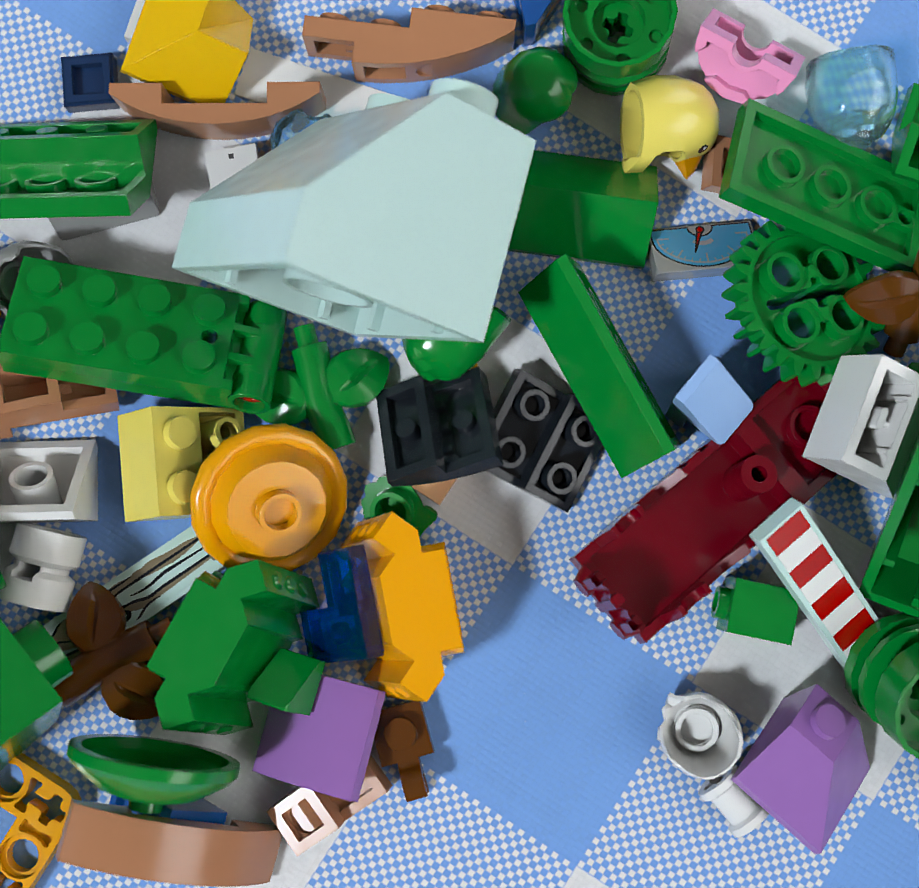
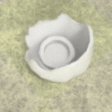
M670 692L668 694L665 705L662 708L664 721L657 730V739H659L662 750L668 759L683 773L705 780L714 779L733 768L734 764L741 757L744 741L740 721L723 701L707 693L689 692L674 695Z

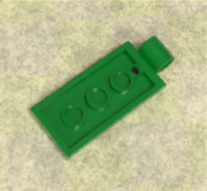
M750 98L738 109L718 198L889 272L895 270L911 272L919 249V184L892 176L891 162Z

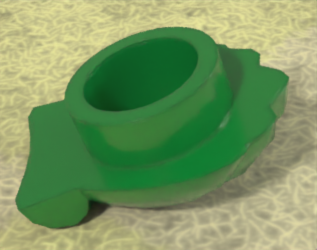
M387 476L379 477L377 482L365 485V497L361 500V505L366 520L393 512L415 527L420 537L426 528L437 519L438 513L430 506L423 505L422 500L412 486L392 487L387 482Z

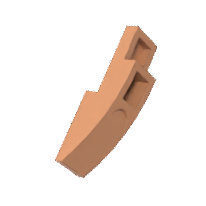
M429 5L425 9L412 7L409 27H401L399 23L389 19H374L371 23L350 21L344 15L327 12L322 13L320 17L305 15L302 37L308 56L351 61L356 82L410 83L440 79L467 72L510 53L514 48L516 20L506 19L503 14L494 11H481L476 15L456 13L453 9L443 5Z
M0 364V439L13 437L12 428L120 410L116 389L5 372Z

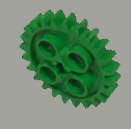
M771 220L741 240V247L730 254L729 258L734 265L723 272V277L734 285L722 292L721 297L735 302L736 308L726 313L725 318L740 321L742 327L735 332L733 337L735 340L749 338L752 344L748 348L746 356L750 358L758 353L764 355L762 370L765 373L780 366L782 382H787L798 376L801 387H806L816 381L820 386L831 383L841 356L868 355V352L879 347L880 343L873 334L885 329V325L864 319L850 308L843 297L848 290L868 280L866 274L872 270L873 264L865 263L859 265L856 260L857 257L781 224H774ZM838 292L840 294L837 296L830 295L819 302L815 299L824 293ZM790 299L795 302L782 309L770 310L767 307L781 306Z

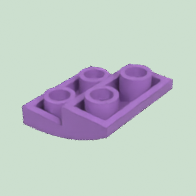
M322 675L310 716L269 707L252 771L347 801L358 802L386 692Z

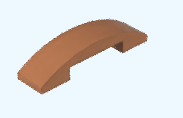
M320 81L267 82V103H174V99L162 83H109L110 96L129 115L136 119H156L157 128L160 130L199 139L236 140L261 137L295 127L326 110V97Z
M72 799L55 858L57 861L77 867L141 880L194 886H250L270 882L282 834L276 825L232 819L230 825L134 814L127 806Z

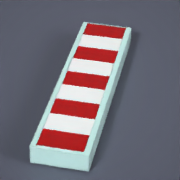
M790 498L749 535L844 670L853 644L865 629L879 619L804 505Z

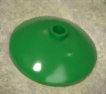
M120 734L82 735L70 739L67 748V756L73 766L96 787L111 795L129 800L128 808L130 810L145 814H159L162 812L163 805L192 803L216 793L238 778L240 769L239 761L219 751L153 737Z

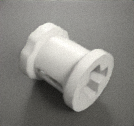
M734 764L733 768L725 774L706 780L698 791V795L704 802L711 801L730 823L728 829L735 838H740L758 827L769 813L731 780L738 769V766Z

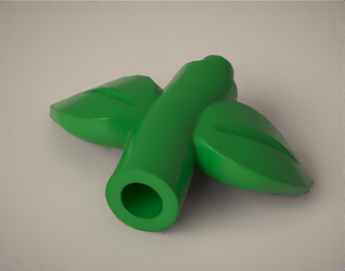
M313 323L294 328L293 331L298 348L291 352L296 371L284 368L277 370L271 407L268 412L256 415L269 424L285 423L291 426L307 418L313 432L333 450L356 443L343 407L355 408L369 405L378 397L388 379L390 368L388 357L370 349L355 348L338 352L331 358L327 341H318Z

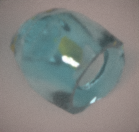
M883 45L850 47L828 52L809 62L806 66L805 93L808 112L818 130L835 137L844 144L859 149L870 147L873 141L886 133L894 117L898 100V78L893 48Z

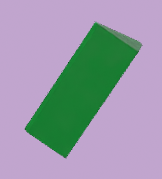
M534 150L508 251L556 258L567 254L573 260L643 269L659 203L657 166L649 165L642 173H625L620 161Z
M567 254L557 258L518 293L620 477L623 478L681 446V443L581 265Z

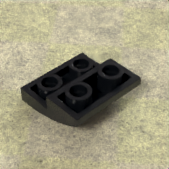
M514 369L493 409L504 465L487 470L486 472L568 513L603 444L576 396L564 394L523 369Z

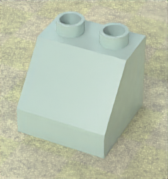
M453 78L436 79L431 84L428 96L412 100L392 94H372L368 97L365 110L318 120L190 202L171 268L356 337L484 342L536 140L496 119L498 98L486 88L468 81Z

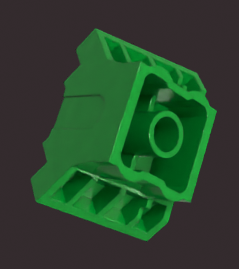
M256 559L227 568L224 574L217 570L212 574L204 571L194 580L146 666L151 672L165 679L154 698L162 730L228 735L254 727L248 707V702L254 700L246 698L248 691L280 648L289 650L293 642L303 639L296 615L320 608L311 578Z

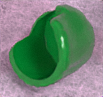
M539 46L519 52L502 67L493 84L492 93L499 101L495 114L497 119L527 135L539 125L561 117L569 109L572 102V94L577 89L578 77L571 61L556 49Z

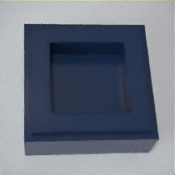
M113 53L61 57L64 107L69 113L120 109V106L109 94V83H118L117 59Z

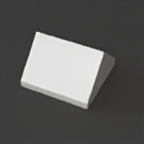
M96 440L0 442V524L98 521V446Z

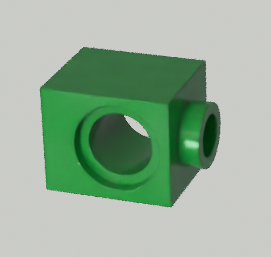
M726 577L724 587L717 586L715 590L711 615L713 618H718L716 629L792 646L799 605L787 588L740 578Z

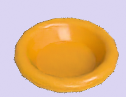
M285 423L251 426L223 440L201 464L190 492L191 525L204 551L226 568L259 559L293 571L314 560L335 538L347 510V478L336 452L315 433Z

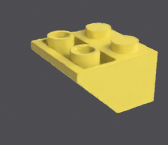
M150 406L118 415L125 522L191 518L190 492L200 466L223 440L245 430L243 412L226 407Z

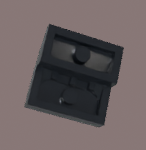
M479 366L468 370L458 379L451 381L442 380L434 384H430L428 380L417 376L382 390L376 398L387 482L392 487L442 482L504 465L487 376Z

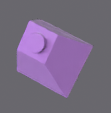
M818 684L785 697L731 780L814 854H820L870 770L860 722Z

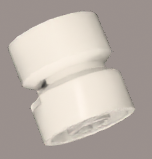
M17 522L9 550L16 560L14 564L4 568L3 577L7 586L0 590V599L40 610L68 612L75 586V581L69 576L70 570L80 567L87 538L54 528Z

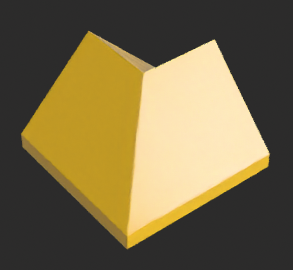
M145 0L120 72L144 83H162L169 94L190 103H225L249 53L253 18L235 0Z

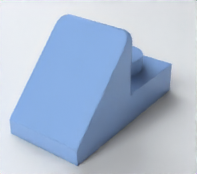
M710 354L674 397L665 416L680 428L687 421L690 422L716 444L722 445L751 412L753 403L721 362Z

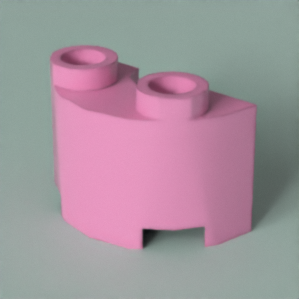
M713 8L701 24L695 43V52L698 51L699 64L706 75L704 78L706 85L722 98L744 104L749 98L752 100L765 99L775 93L776 96L782 93L796 78L805 56L774 40L764 48L752 47L744 38L745 25Z

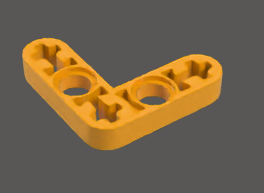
M21 753L9 762L17 765L23 773L24 782L21 789L17 793H10L0 786V807L17 817L0 843V871L2 872L0 873V886L6 877L15 881L7 888L35 887L57 852L71 800L82 801L78 790L70 783L24 753ZM37 781L42 783V786L34 793L45 800H50L59 795L63 799L60 808L66 815H59L51 820L46 816L49 810L46 803L38 798H34L25 805L22 800L34 790ZM19 839L32 841L37 847L38 861L32 868L19 866L14 860L13 847Z

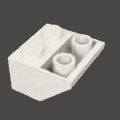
M883 354L841 356L802 457L887 498H894L919 433V373Z

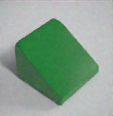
M280 648L253 683L246 698L282 711L310 716L326 662Z

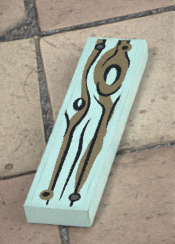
M190 526L104 584L103 587L108 589L122 604L126 612L127 628H130L144 620H151L185 597L194 580L204 571L212 574L215 570L222 572L226 567L204 551L193 527ZM63 612L43 627L54 638L68 661H70L81 652L72 645L66 635L65 622L67 612Z

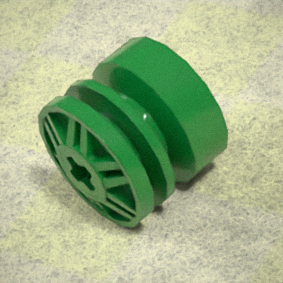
M565 0L562 16V45L564 56L571 61L576 70L578 82L593 92L619 96L624 95L630 82L658 75L666 62L678 13L676 0ZM617 31L625 34V36H621L618 39L617 43L608 40V37L612 38Z
M902 612L881 618L865 629L851 647L844 666L845 688L855 705L866 712L868 717L874 722L881 725L883 730L905 751L919 759V619Z

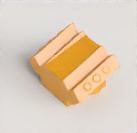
M389 512L357 522L340 546L342 550L359 561L345 582L354 589L362 637L356 646L377 659L363 681L375 689L385 691V696L388 698L427 702L445 676L441 657L464 653V642L445 542L421 546L418 530L395 513Z

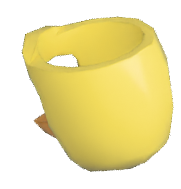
M652 75L630 82L624 92L620 110L619 128L623 171L625 173H642L656 156H666L675 162L687 180L696 171L702 156L711 150L719 133V108L712 94L703 85L676 75Z

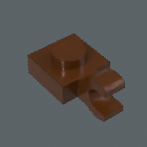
M412 700L381 710L374 737L381 767L398 763L400 779L407 802L427 797L429 788L420 756L434 753L435 750L422 702Z

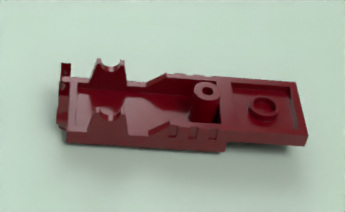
M798 376L787 382H782L780 378L752 402L753 408L724 444H716L708 438L569 559L578 569V573L573 580L574 584L585 596L591 595L595 599L594 605L601 613L605 612L610 617V627L621 639L625 640L634 636L640 644L647 643L665 625L685 617L693 605L712 592L709 585L726 570L750 554L752 547L757 546L749 535L790 498L804 505L837 475V473L802 457L830 383L820 386L816 381L806 387H801Z

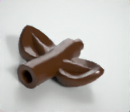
M919 249L911 272L895 270L875 276L854 286L843 296L850 308L868 321L885 325L883 330L888 335V339L883 351L896 358L904 356L909 344L919 342Z
M92 581L83 585L69 606L65 622L66 635L72 645L81 653L69 661L74 674L54 687L63 700L62 706L69 707L100 685L101 695L109 710L119 717L129 720H145L159 716L154 698L165 679L151 672L146 666L168 629L172 618L168 616L154 625H151L148 620H144L127 628L126 612L119 600L108 589Z

